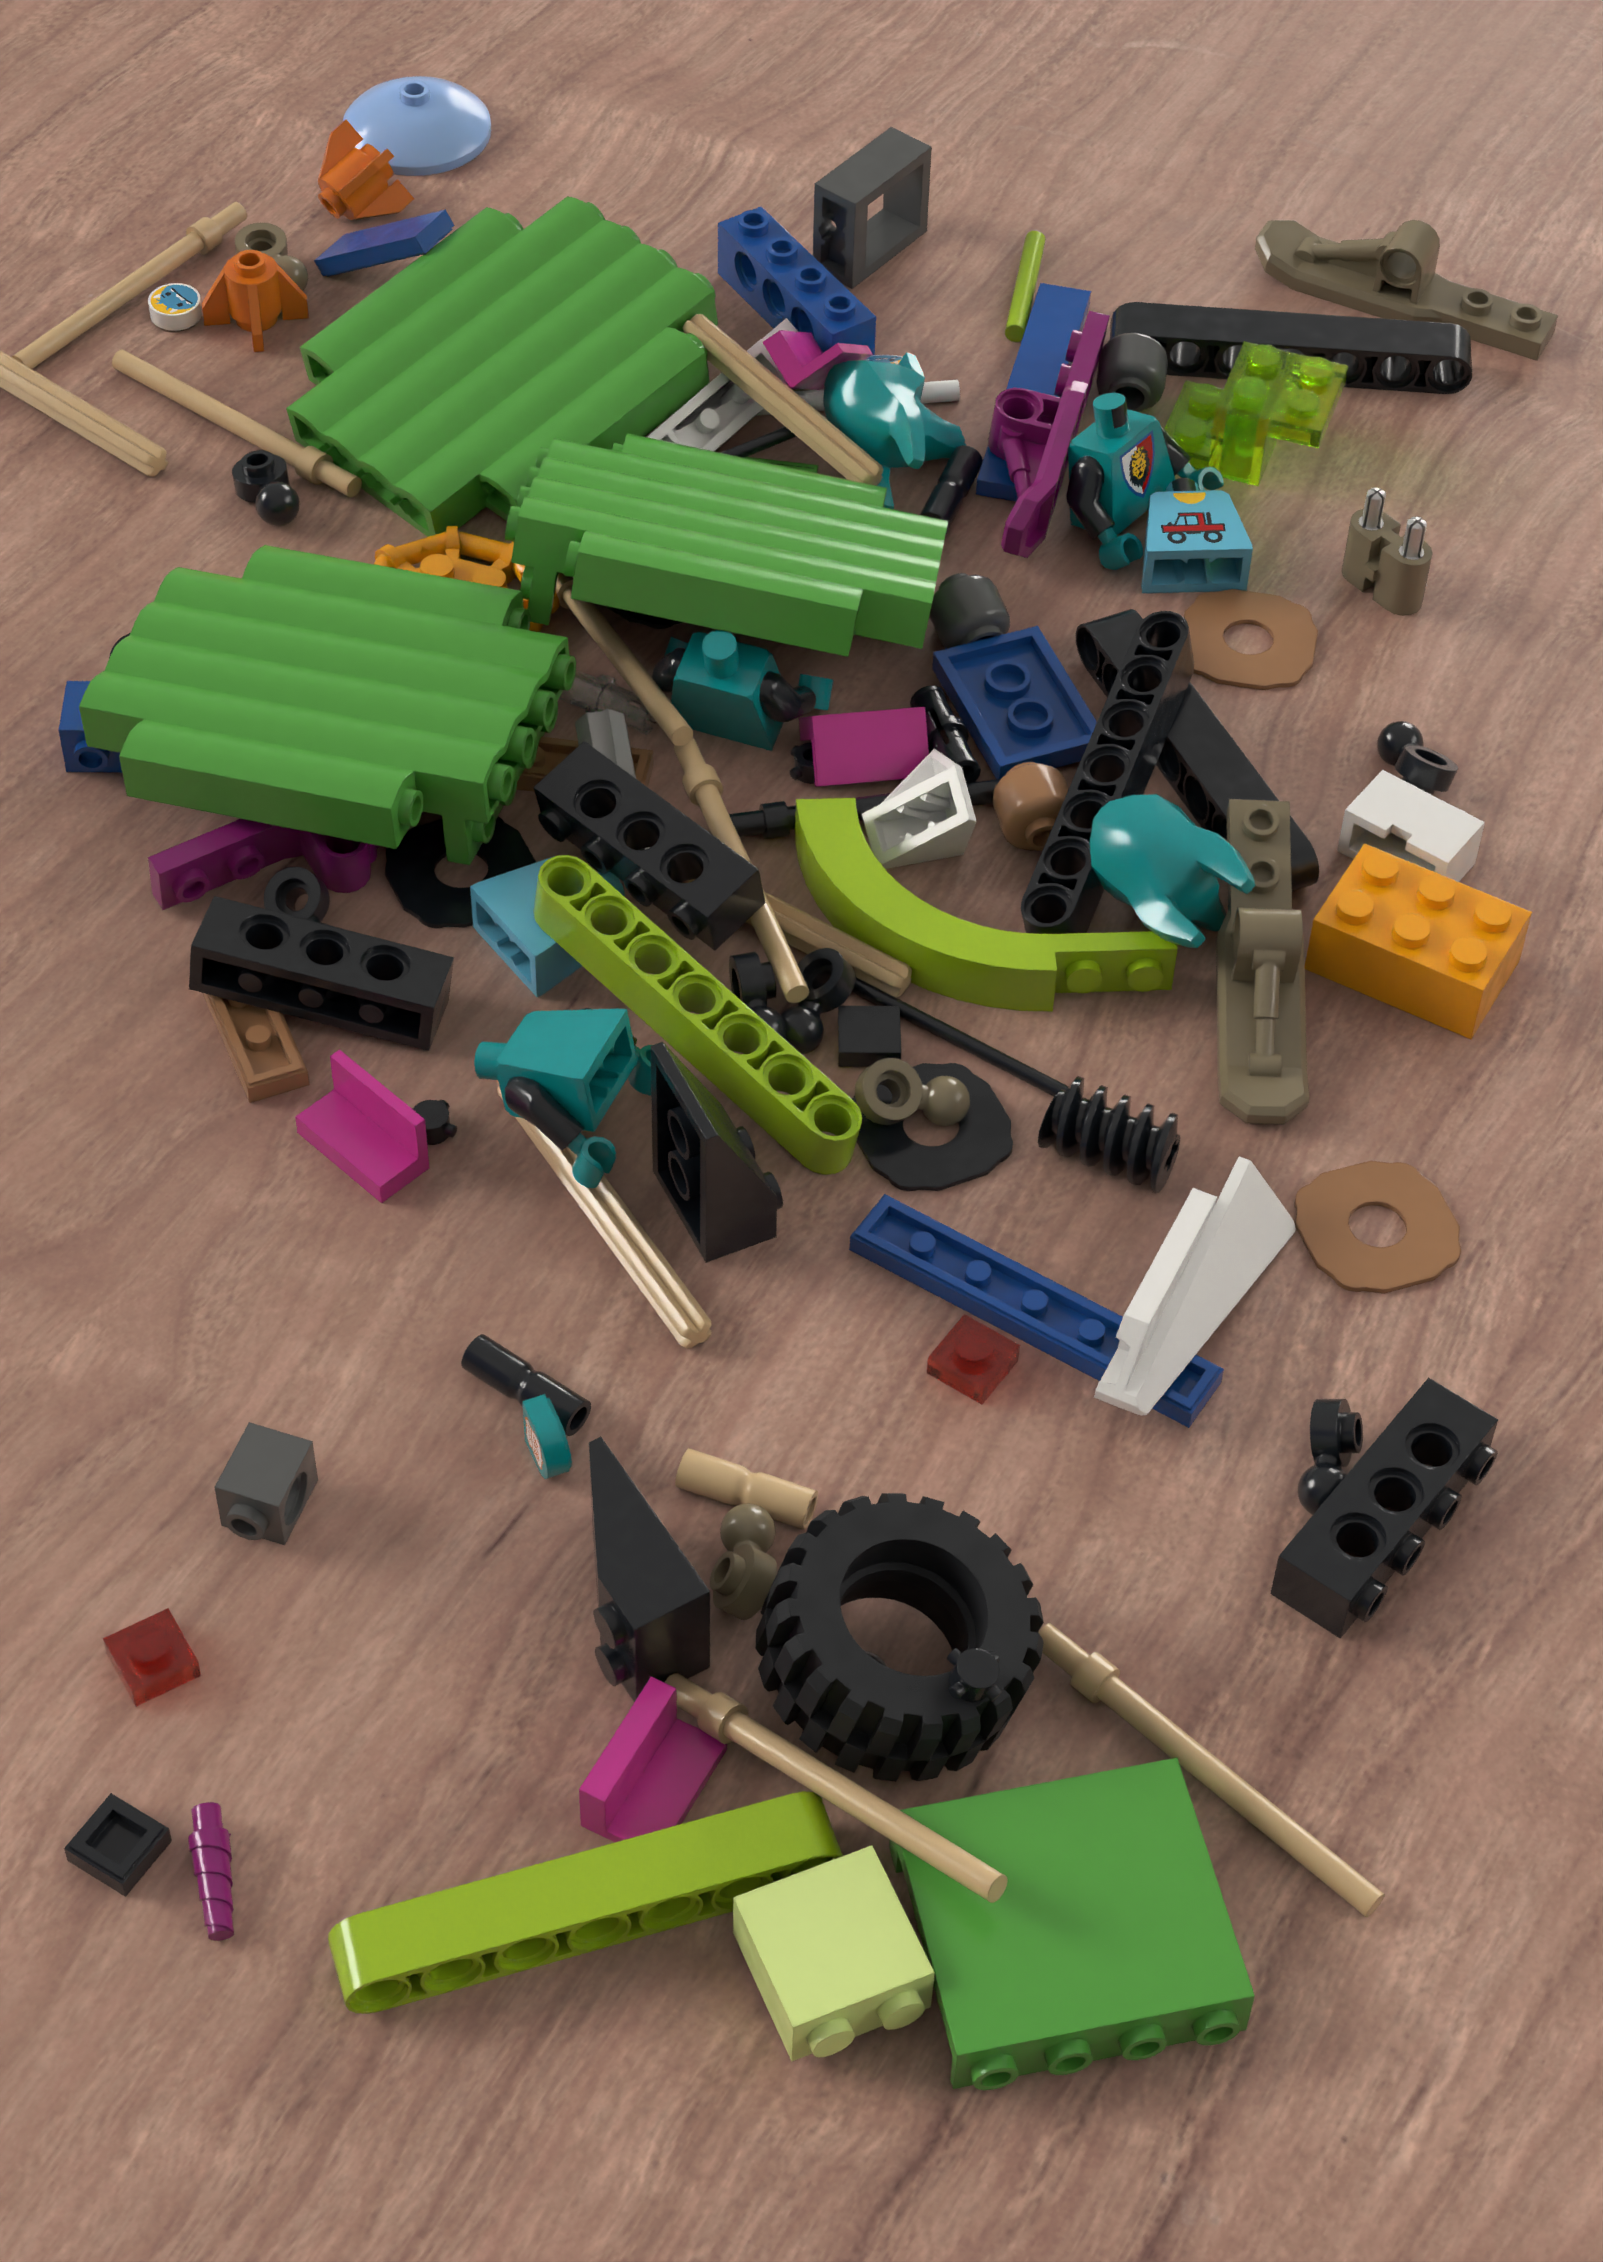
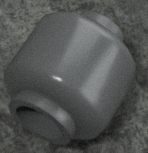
M1123 333L1111 338L1103 346L1099 357L1096 378L1098 394L1120 393L1126 398L1127 409L1136 412L1153 407L1161 399L1165 389L1168 367L1165 349L1155 339L1140 333Z
M965 573L952 575L940 584L939 590L933 596L929 618L945 649L1007 634L1010 628V615L997 587L988 577Z

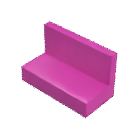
M779 330L762 342L791 389H824L827 374L834 365L846 361L866 360L873 355L868 345L837 343L823 353L812 333Z
M925 707L798 718L800 741L811 740L815 787L905 779L929 754Z
M339 1049L330 1056L334 1089L295 1116L297 1133L380 1203H383L430 1168L425 1119Z
M650 1677L579 1788L580 1821L582 1827L613 1842H618L680 1825L684 1821L727 1751V1744L719 1742L701 1729L677 1718V1691L675 1687L653 1677Z

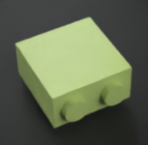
M873 1845L733 1897V1934L791 2061L813 2054L815 2057L833 2055L850 2045L856 2036L882 2026L887 2030L902 2028L917 2020L924 2013L925 2009L931 2007L935 1972Z

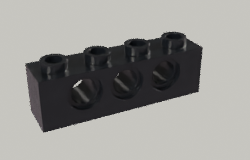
M587 742L581 743L533 787L541 812L538 815L539 822L551 837L559 842H563L566 839L581 850L586 861L599 873L606 874L611 872L624 882L626 889L636 901L646 907L653 904L667 914L673 927L685 938L693 940L697 937L715 951L765 904L760 873L757 867ZM695 879L694 881L689 883H682L686 880Z
M214 896L191 944L189 989L429 1051L449 1001L454 957Z
M1428 1377L1279 1555L1270 1594L1340 1639L1357 1618L1364 1622L1370 1620L1385 1598L1388 1590L1385 1583L1396 1571L1404 1576L1410 1571L1424 1548L1425 1540L1422 1539L1432 1526L1442 1530L1456 1512L1462 1498L1459 1492L1469 1481L1477 1486L1490 1471L1498 1454V1451L1491 1447L1498 1419ZM1385 1508H1391V1509H1394V1510H1396V1511H1398V1512L1390 1511V1510H1387V1509H1385ZM1346 1553H1354L1361 1557H1353Z

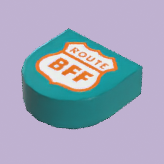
M543 1394L522 1401L525 1442L540 1474L544 1479H548L569 1472L570 1467H572V1458L568 1440L550 1398H546V1395Z

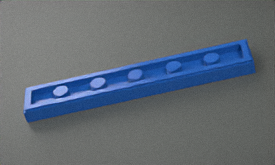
M1040 283L1006 389L1023 388L1056 396L1054 393L1062 363L1072 365V362L1065 361L1073 329L1078 331L1083 329L1090 306L1091 291ZM988 446L977 478L976 494L1016 502L1018 497L1015 485L1010 480L1006 460L998 458L991 452Z
M886 1194L882 1196L850 1236V1251L1098 1381L1101 1380L1118 1349L1119 1339L1116 1338L1123 1319L1122 1316ZM1195 1355L1152 1409L1189 1428L1221 1384L1224 1369Z

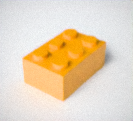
M1364 843L1313 919L1304 967L1310 972L1472 1039L1520 961L1532 912Z

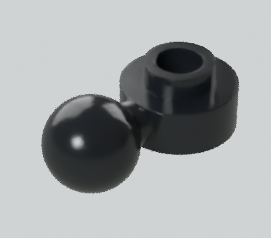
M257 450L247 453L234 465L232 476L237 496L242 500L254 502L256 510L263 521L270 525L282 526L294 520L299 512L300 500L297 492L290 486L287 466L283 458L268 451Z
M1396 721L1388 724L1379 734L1377 740L1379 755L1385 762L1395 766L1396 771L1403 776L1402 780L1431 795L1435 791L1446 792L1449 790L1457 773L1458 766L1444 755L1424 747L1423 736L1415 725L1406 721Z
M288 867L279 871L270 879L264 892L265 909L322 923L321 921L329 908L330 896L327 886L319 877L302 867ZM303 894H308V902L305 907L296 911L295 903L297 899Z
M831 948L815 950L798 963V967L808 986L809 994L797 1006L789 1007L780 1014L786 1024L785 1040L801 1054L812 1052L822 1041L824 1025L820 1014L832 1011L839 1005H842L850 996L855 985L856 975L854 969L838 951Z
M755 951L731 955L729 957V975L732 993L785 1039L786 1024L783 1017L776 1010L767 1007V999L776 998V982L771 963H761Z
M1316 1399L1312 1407L1310 1443L1314 1466H1311L1303 1473L1298 1483L1300 1503L1312 1515L1347 1475L1342 1467L1348 1466L1351 1454L1360 1453L1362 1449V1418L1359 1412H1351L1346 1399Z

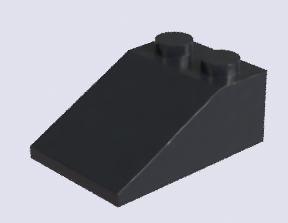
M663 1042L652 1045L653 1172L704 1261L707 1263L775 1238L777 1231V1209L783 1207L782 1193L774 1175L771 1172L763 1173L755 1161L754 1146L747 1130L743 1126L737 1128L734 1126L722 1104Z
M599 1437L589 1442L592 1524L598 1608L594 1609L593 1615L600 1632V1646L595 1648V1655L609 1683L612 1686L622 1683L635 1702L650 1677L665 1683L667 1678L674 1673H679L689 1679L710 1668V1590L603 1438Z

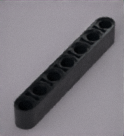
M1130 302L1119 306L1113 312L1110 322V339L1123 333H1140L1158 341L1166 351L1168 361L1167 375L1435 394L1457 393L1466 388L1472 379L1470 335L1466 329L1452 323Z
M1133 609L1083 623L1077 627L1076 644L1081 661L1107 698L1136 629L1143 620L1141 615ZM1189 682L1156 766L1201 828L1217 833L1227 841V808L1229 799L1279 800L1192 683ZM1290 816L1291 885L1293 892L1317 883L1319 865L1314 848Z
M1172 611L1152 613L1145 617L1136 629L1022 898L1020 909L1026 933L1068 934L1087 933L1104 892V888L1091 866L1090 836L1093 819L1109 801L1131 795L1144 794L1194 672V658L1189 626L1186 619L1178 613Z

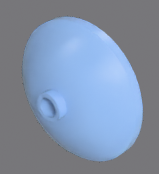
M402 77L377 84L361 94L349 106L343 118V121L347 119L363 138L354 148L361 149L365 144H370L380 153L388 149L394 156L388 163L396 175L424 176L443 173L461 167L476 158L484 150L491 136L490 114L482 100L459 84L435 77Z

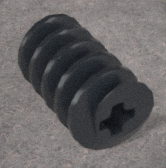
M1080 1076L1074 1079L1067 1090L1061 1089L1054 1096L1039 1130L1038 1145L1040 1148H1048L1056 1141L1057 1151L1060 1156L1071 1157L1080 1149V1160L1083 1165L1088 1167L1095 1166L1103 1158V1168L1106 1174L1117 1176L1127 1166V1178L1130 1183L1141 1185L1151 1175V1188L1153 1192L1159 1193L1163 1189L1171 1174L1179 1151L1181 1137L1177 1134L1178 1114L1170 1113L1160 1127L1154 1125L1155 1105L1148 1103L1135 1118L1130 1116L1131 1096L1124 1094L1113 1108L1107 1107L1108 1087L1101 1085L1090 1099L1084 1098V1078Z

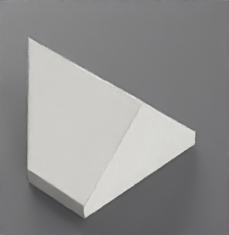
M935 748L880 805L862 813L871 850L885 869L963 855L977 822L962 767Z

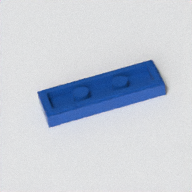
M445 209L347 233L317 257L314 262L322 276L327 275L329 277L423 255L452 231V227L455 225Z

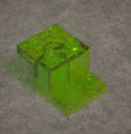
M1244 341L1223 389L1211 384L1185 381L1164 430L1192 457L1188 463L1196 470L1213 467L1221 473L1223 478L1259 486L1278 439L1319 449L1345 386L1348 366L1330 362L1321 357L1304 356L1279 350L1270 345H1258Z

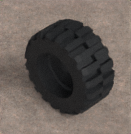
M882 1493L876 1504H871L869 1496H860L844 1501L838 1513L836 1510L824 1511L810 1522L806 1533L797 1535L789 1547L760 1611L762 1618L756 1629L755 1649L763 1658L758 1670L763 1687L768 1692L777 1690L779 1693L773 1704L778 1715L787 1725L796 1721L803 1729L799 1740L815 1753H818L821 1747H824L838 1756L835 1765L855 1773L858 1765L873 1769L874 1779L896 1782L902 1771H910L912 1780L922 1781L937 1778L944 1765L949 1771H958L971 1764L979 1751L988 1750L1000 1737L1034 1680L1033 1673L1042 1657L1044 1641L1038 1633L1044 1623L1041 1605L1036 1597L1027 1598L1034 1584L1025 1567L1021 1563L1012 1565L1008 1559L1012 1549L996 1533L989 1538L979 1530L980 1520L965 1511H962L960 1516L943 1510L944 1502L923 1496L920 1503L907 1502V1497L904 1493ZM864 1598H886L899 1601L917 1609L932 1620L942 1631L952 1650L957 1648L962 1653L971 1648H979L987 1652H995L1000 1658L998 1663L1000 1673L995 1685L1002 1690L1001 1695L994 1702L990 1701L987 1697L977 1702H970L961 1698L955 1699L949 1693V1687H951L949 1683L950 1672L933 1676H918L905 1674L884 1666L869 1656L854 1640L844 1622L841 1606Z

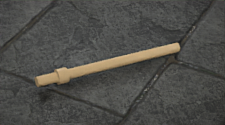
M233 202L212 218H201L186 229L185 237L20 350L12 358L30 369L35 368L197 253L205 255L220 245L223 235L247 219L245 208L240 203Z
M123 349L117 351L113 356L112 366L114 369L262 450L280 456L286 463L295 467V472L300 477L315 485L325 483L348 497H354L360 491L361 479L335 465L332 457L314 446H307L305 448Z
M559 573L555 589L560 606L570 609L672 743L676 746L688 744L693 737V730L597 606L594 603L571 599L574 578Z
M694 738L684 746L674 745V751L685 773L682 778L683 786L690 801L700 807L712 835L751 863L721 798L723 786L715 768L705 763ZM763 890L765 904L750 917V920L772 965L786 1000L790 1003H797L808 996L809 989Z
M1047 1623L1040 1629L1038 1633L1044 1641L1042 1653L1072 1676L1070 1684L1092 1703H1097L1101 1700L1169 1757L1178 1758L1180 1766L1365 1917H1369L1377 1909L1385 1896L1382 1891L1118 1678L1120 1670L1098 1652H1094L1091 1655L1088 1654L1051 1623Z
M679 1673L670 1675L665 1681L666 1684L676 1688L677 1707L697 1718L698 1727L723 1744L735 1742L990 1903L996 1902L1003 1895L1008 1882L1004 1874L748 1717V1709L745 1705L723 1692L711 1694Z

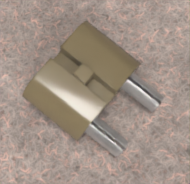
M1371 488L1367 491L1364 509L1356 511L1351 517L1341 570L1342 575L1349 583L1362 592L1373 586L1372 600L1387 611L1402 616L1417 613L1422 607L1433 554L1431 547L1424 541L1427 523L1421 517H1412L1407 521L1405 535L1400 537L1401 524L1383 512L1386 492L1380 488Z

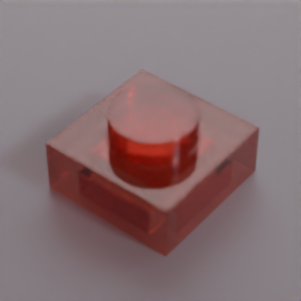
M964 1314L928 1357L927 1374L983 1405L1018 1362L1020 1345Z
M168 1608L103 1638L106 1654L136 1707L201 1676L198 1660Z

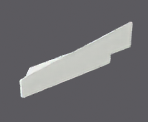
M786 318L764 338L749 348L747 352L789 387L762 343L779 330L798 332ZM720 373L647 437L715 452L764 408L727 376Z
M1240 1156L1238 1157L1218 1200L1217 1196L1192 1188L1123 1316L1116 1338L1119 1339L1118 1349L1097 1385L1094 1398L1137 1415H1147L1293 1236L1296 1230L1294 1220L1252 1161Z

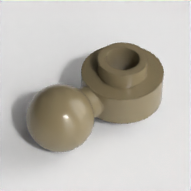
M253 223L243 227L236 234V254L244 250H257L265 253L276 261L302 291L306 288L308 282L307 269L299 259L288 256L287 238L281 228L270 223Z
M885 1058L875 1062L860 1074L855 1085V1099L860 1111L869 1120L881 1125L899 1123L912 1115L917 1109H920L932 1123L940 1126H950L960 1122L966 1116L970 1107L969 1091L957 1078L939 1076L924 1085L918 1073L911 1065L896 1058ZM878 1085H884L891 1091V1104H886L879 1099L877 1095Z
M741 1504L729 1510L725 1515L720 1527V1536L723 1545L728 1551L718 1559L710 1576V1587L713 1590L714 1605L741 1620L753 1617L762 1608L777 1574L775 1558L766 1553L775 1539V1524L771 1515L758 1505Z

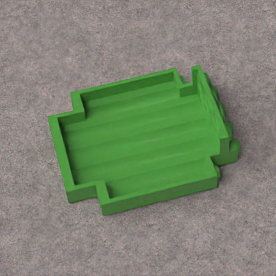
M567 196L525 229H523L520 222L509 213L504 214L496 209L486 207L431 248L426 254H423L300 346L308 379L316 386L286 408L295 441L304 447L314 446L330 455L335 465L361 479V489L427 537L445 532L447 526H458L460 528L485 507L507 521L511 506H516L521 486H526L530 467H535L540 447L549 449L552 440L557 438L612 450L614 443L624 444L628 433L645 437L710 383L707 351L695 335L683 333L682 327L687 320H691L696 314H703L716 326L718 325L715 290L709 280L702 274H694L686 269L678 268L675 260L665 250H657L649 245L641 244L639 237L628 226H621L612 221L605 220L601 211L590 202L585 203L577 198Z
M628 433L624 444L614 443L612 450L557 438L552 440L549 449L540 447L535 467H530L526 486H521L516 506H511L505 530V540L514 542L511 563L525 565L520 591H522L523 599L529 600L530 622L549 625L557 577L559 573H563L564 576L574 578L571 599L848 657L854 635L920 649L923 648L948 521L885 508L886 487Z
M264 545L252 554L242 578L177 567L169 572L161 583L155 600L147 604L140 611L130 635L122 639L115 646L105 671L99 673L90 681L82 697L79 710L87 746L120 753L119 758L126 794L129 797L397 849L409 827H415L418 824L422 811L442 815L447 861L470 865L482 843L487 844L490 842L495 830L496 818L503 806H509L512 803L516 793L517 781L524 769H530L533 766L541 737L544 736L545 732L551 733L554 729L558 716L557 701L563 690L569 691L573 685L576 674V659L574 656L569 655L568 637L529 630L530 612L528 609H524L523 595L520 590Z

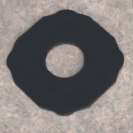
M499 816L496 818L495 830L490 842L487 844L482 843L476 854L488 866V872L483 880L536 863L520 832L505 823ZM442 819L411 828L406 832L397 849L387 847L385 876L404 911L430 928H465L473 925L470 887L457 888L442 883L435 874L437 864L447 856Z
M922 1063L913 1066L924 1085L936 1077L951 1076L960 1080L969 1091V1110L966 1116L958 1122L959 1131L955 1138L940 1146L921 1145L907 1136L903 1128L904 1120L893 1125H881L869 1120L861 1112L862 1123L857 1143L873 1171L889 1180L893 1186L900 1190L940 1191L988 1175L1012 1153L1013 1140L1011 1138V1120L990 1085L961 1064ZM878 1085L877 1095L879 1099L886 1104H891V1091L884 1085ZM854 1096V1097L852 1098V1100H854V1102L857 1104L856 1099H855V1096Z

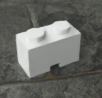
M1382 770L1345 809L1337 851L1354 859L1365 843L1459 882L1476 862L1485 822Z

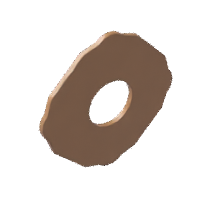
M1229 589L1202 593L1185 610L1184 618L1189 626L1194 658L1193 673L1202 675L1215 683L1258 690L1286 688L1297 685L1302 680V677L1313 667L1318 630L1312 620L1310 611L1302 605L1295 604L1279 595ZM1252 624L1265 629L1271 635L1273 644L1262 653L1243 654L1231 649L1226 644L1223 635L1232 626Z
M1371 1160L1324 1172L1310 1184L1303 1186L1296 1194L1295 1226L1317 1268L1331 1277L1338 1286L1345 1290L1385 1294L1430 1282L1440 1276L1446 1269L1454 1266L1460 1258V1226L1437 1185L1422 1176L1416 1168L1409 1164ZM1376 1205L1386 1207L1402 1218L1406 1227V1234L1402 1240L1392 1246H1370L1354 1236L1349 1226V1219L1356 1210L1365 1206Z

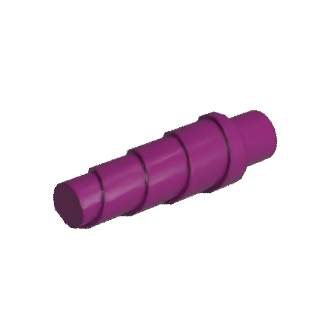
M206 1802L198 1804L191 1809L194 1832L189 1835L188 1843L189 1852L192 1853L194 1876L197 1877L199 1901L202 1902L204 1925L207 1927L208 1938L213 1941L229 1939L234 1935L232 1919L234 1909L231 1892L233 1881L230 1864L232 1860L231 1834H229L227 1829L223 1828L221 1806L218 1803Z

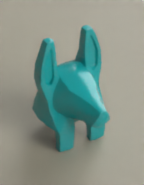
M907 352L898 364L868 360H854L836 364L828 372L824 383L823 405L826 419L882 465V480L877 486L887 488L884 507L894 509L889 481L891 468L911 467L919 469L924 461L950 458L956 447L966 445L959 426L943 420L921 403L925 376L916 356Z
M1157 794L1131 795L1109 801L1093 819L1090 836L1091 866L1100 883L1115 899L1132 906L1143 925L1165 941L1188 948H1198L1206 938L1196 926L1211 931L1220 930L1226 917V912L1219 898L1220 884L1217 877L1245 894H1248L1256 886L1254 877L1238 850L1219 834L1197 827L1179 806Z

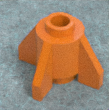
M347 119L329 134L318 177V185L322 191L318 194L320 202L334 217L340 218L343 215L350 220L401 212L414 198L398 179L388 187L387 181L394 175L388 163L394 157L388 149L380 153L370 144H365L361 149L354 148L363 138Z
M244 250L227 260L202 302L204 326L231 324V315L241 329L252 333L254 352L264 351L263 331L270 329L276 324L281 310L283 320L309 318L307 295L271 256L257 250Z

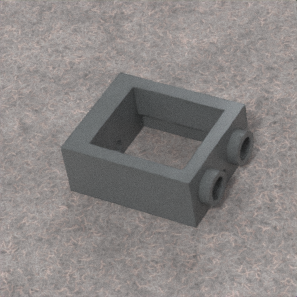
M893 127L887 129L815 183L813 256L843 285L851 289L927 232L932 147ZM884 194L883 209L867 220L868 205Z

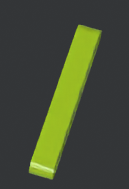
M570 855L554 856L546 860L540 867L533 910L535 921L539 927L802 1165L815 1173L823 1175L836 1174L844 1170L851 1162L862 1123L860 1108L854 1100L586 862ZM733 1051L742 1052L744 1054L734 1053ZM777 1091L787 1092L790 1095L781 1094ZM823 1131L833 1133L836 1136L826 1135Z
M807 1791L791 1793L362 1912L336 1924L329 1932L328 1942L345 2006L354 2013H375L733 1912V1897L837 1859L843 1855L821 1796L815 1792Z

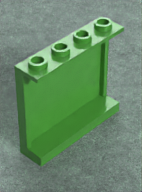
M1178 1758L900 1810L1004 1874L1008 1879L1003 1895L996 1902L990 1903L891 1840L889 1841V1849L895 1872L904 1873L924 1952L935 1972L933 1986L953 2057L950 2076L953 2089L972 2085L979 2090L998 2089L1012 2083L1018 2076L1049 2070L1054 2075H1068L1085 2069L1092 2061L1121 2055L1127 2060H1142L1157 2055L1166 2046L1195 2040L1200 2045H1216L1234 2038L1240 2031L1247 2029L1255 1995Z

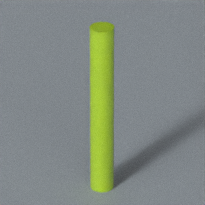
M1030 231L1025 237L1005 329V336L1013 342L1022 341L1030 316L1046 240L1044 234L1039 231Z

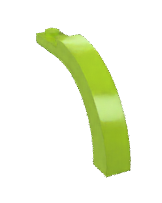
M856 798L796 799L795 845L798 863L806 886L817 906L833 927L908 964L912 969L911 983L934 993L986 1007L1053 1012L1055 993L1172 990L1178 950L1177 944L1165 941L1152 931L1033 934L999 930L959 919L921 900L904 888L885 870L865 840L859 823Z

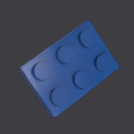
M1038 626L933 652L932 670L996 779H1001L1007 771L1021 763L1035 762L1057 768L1081 761L1097 721Z

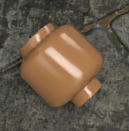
M1035 762L1021 763L1007 771L994 788L993 805L1001 830L1007 842L1016 848L1029 851H1043L1069 790L1063 774L1053 766Z

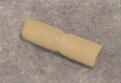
M688 1448L682 1457L675 1485L678 1488L728 1505H758L764 1508L773 1520L806 1530L818 1500L817 1490L763 1472L752 1473L742 1465Z

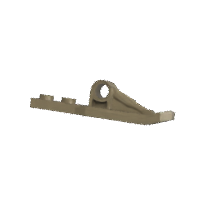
M1295 220L1267 221L1256 237L1255 250L1266 273L1292 290L1383 319L1460 325L1467 330L1471 340L1538 361L1555 332L1558 318L1556 314L1540 310L1531 304H1521L1492 295L1483 289L1457 284L1436 274L1440 239L1437 232L1423 221H1406L1399 226L1396 232H1389L1384 238L1342 240L1341 243L1317 236Z
M1229 799L1227 808V841L1243 857L1254 877L1256 886L1248 894H1245L1228 884V912L1216 940L1219 1103L1245 1123L1284 1125L1306 1109L1310 1100L1307 1077L1303 922L1301 910L1292 909L1290 801Z

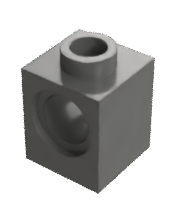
M249 1422L214 1487L221 1526L229 1528L236 1535L248 1540H260L263 1538L285 1545L318 1482L313 1441Z

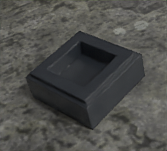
M838 1006V1067H869L885 1058L901 1060L900 1006Z
M110 1793L66 1845L64 1850L68 1862L126 1897L171 1843L172 1839L168 1827Z

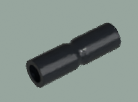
M966 445L958 446L954 449L938 479L937 485L933 488L920 513L923 516L947 520L946 534L963 503V498L968 494L980 471L983 459L976 449Z
M484 1334L477 1336L465 1350L461 1361L462 1368L503 1395L517 1399L522 1407V1401L543 1394L546 1395V1398H550L567 1436L577 1433L586 1422L591 1411L590 1401L546 1373L535 1371L529 1362Z

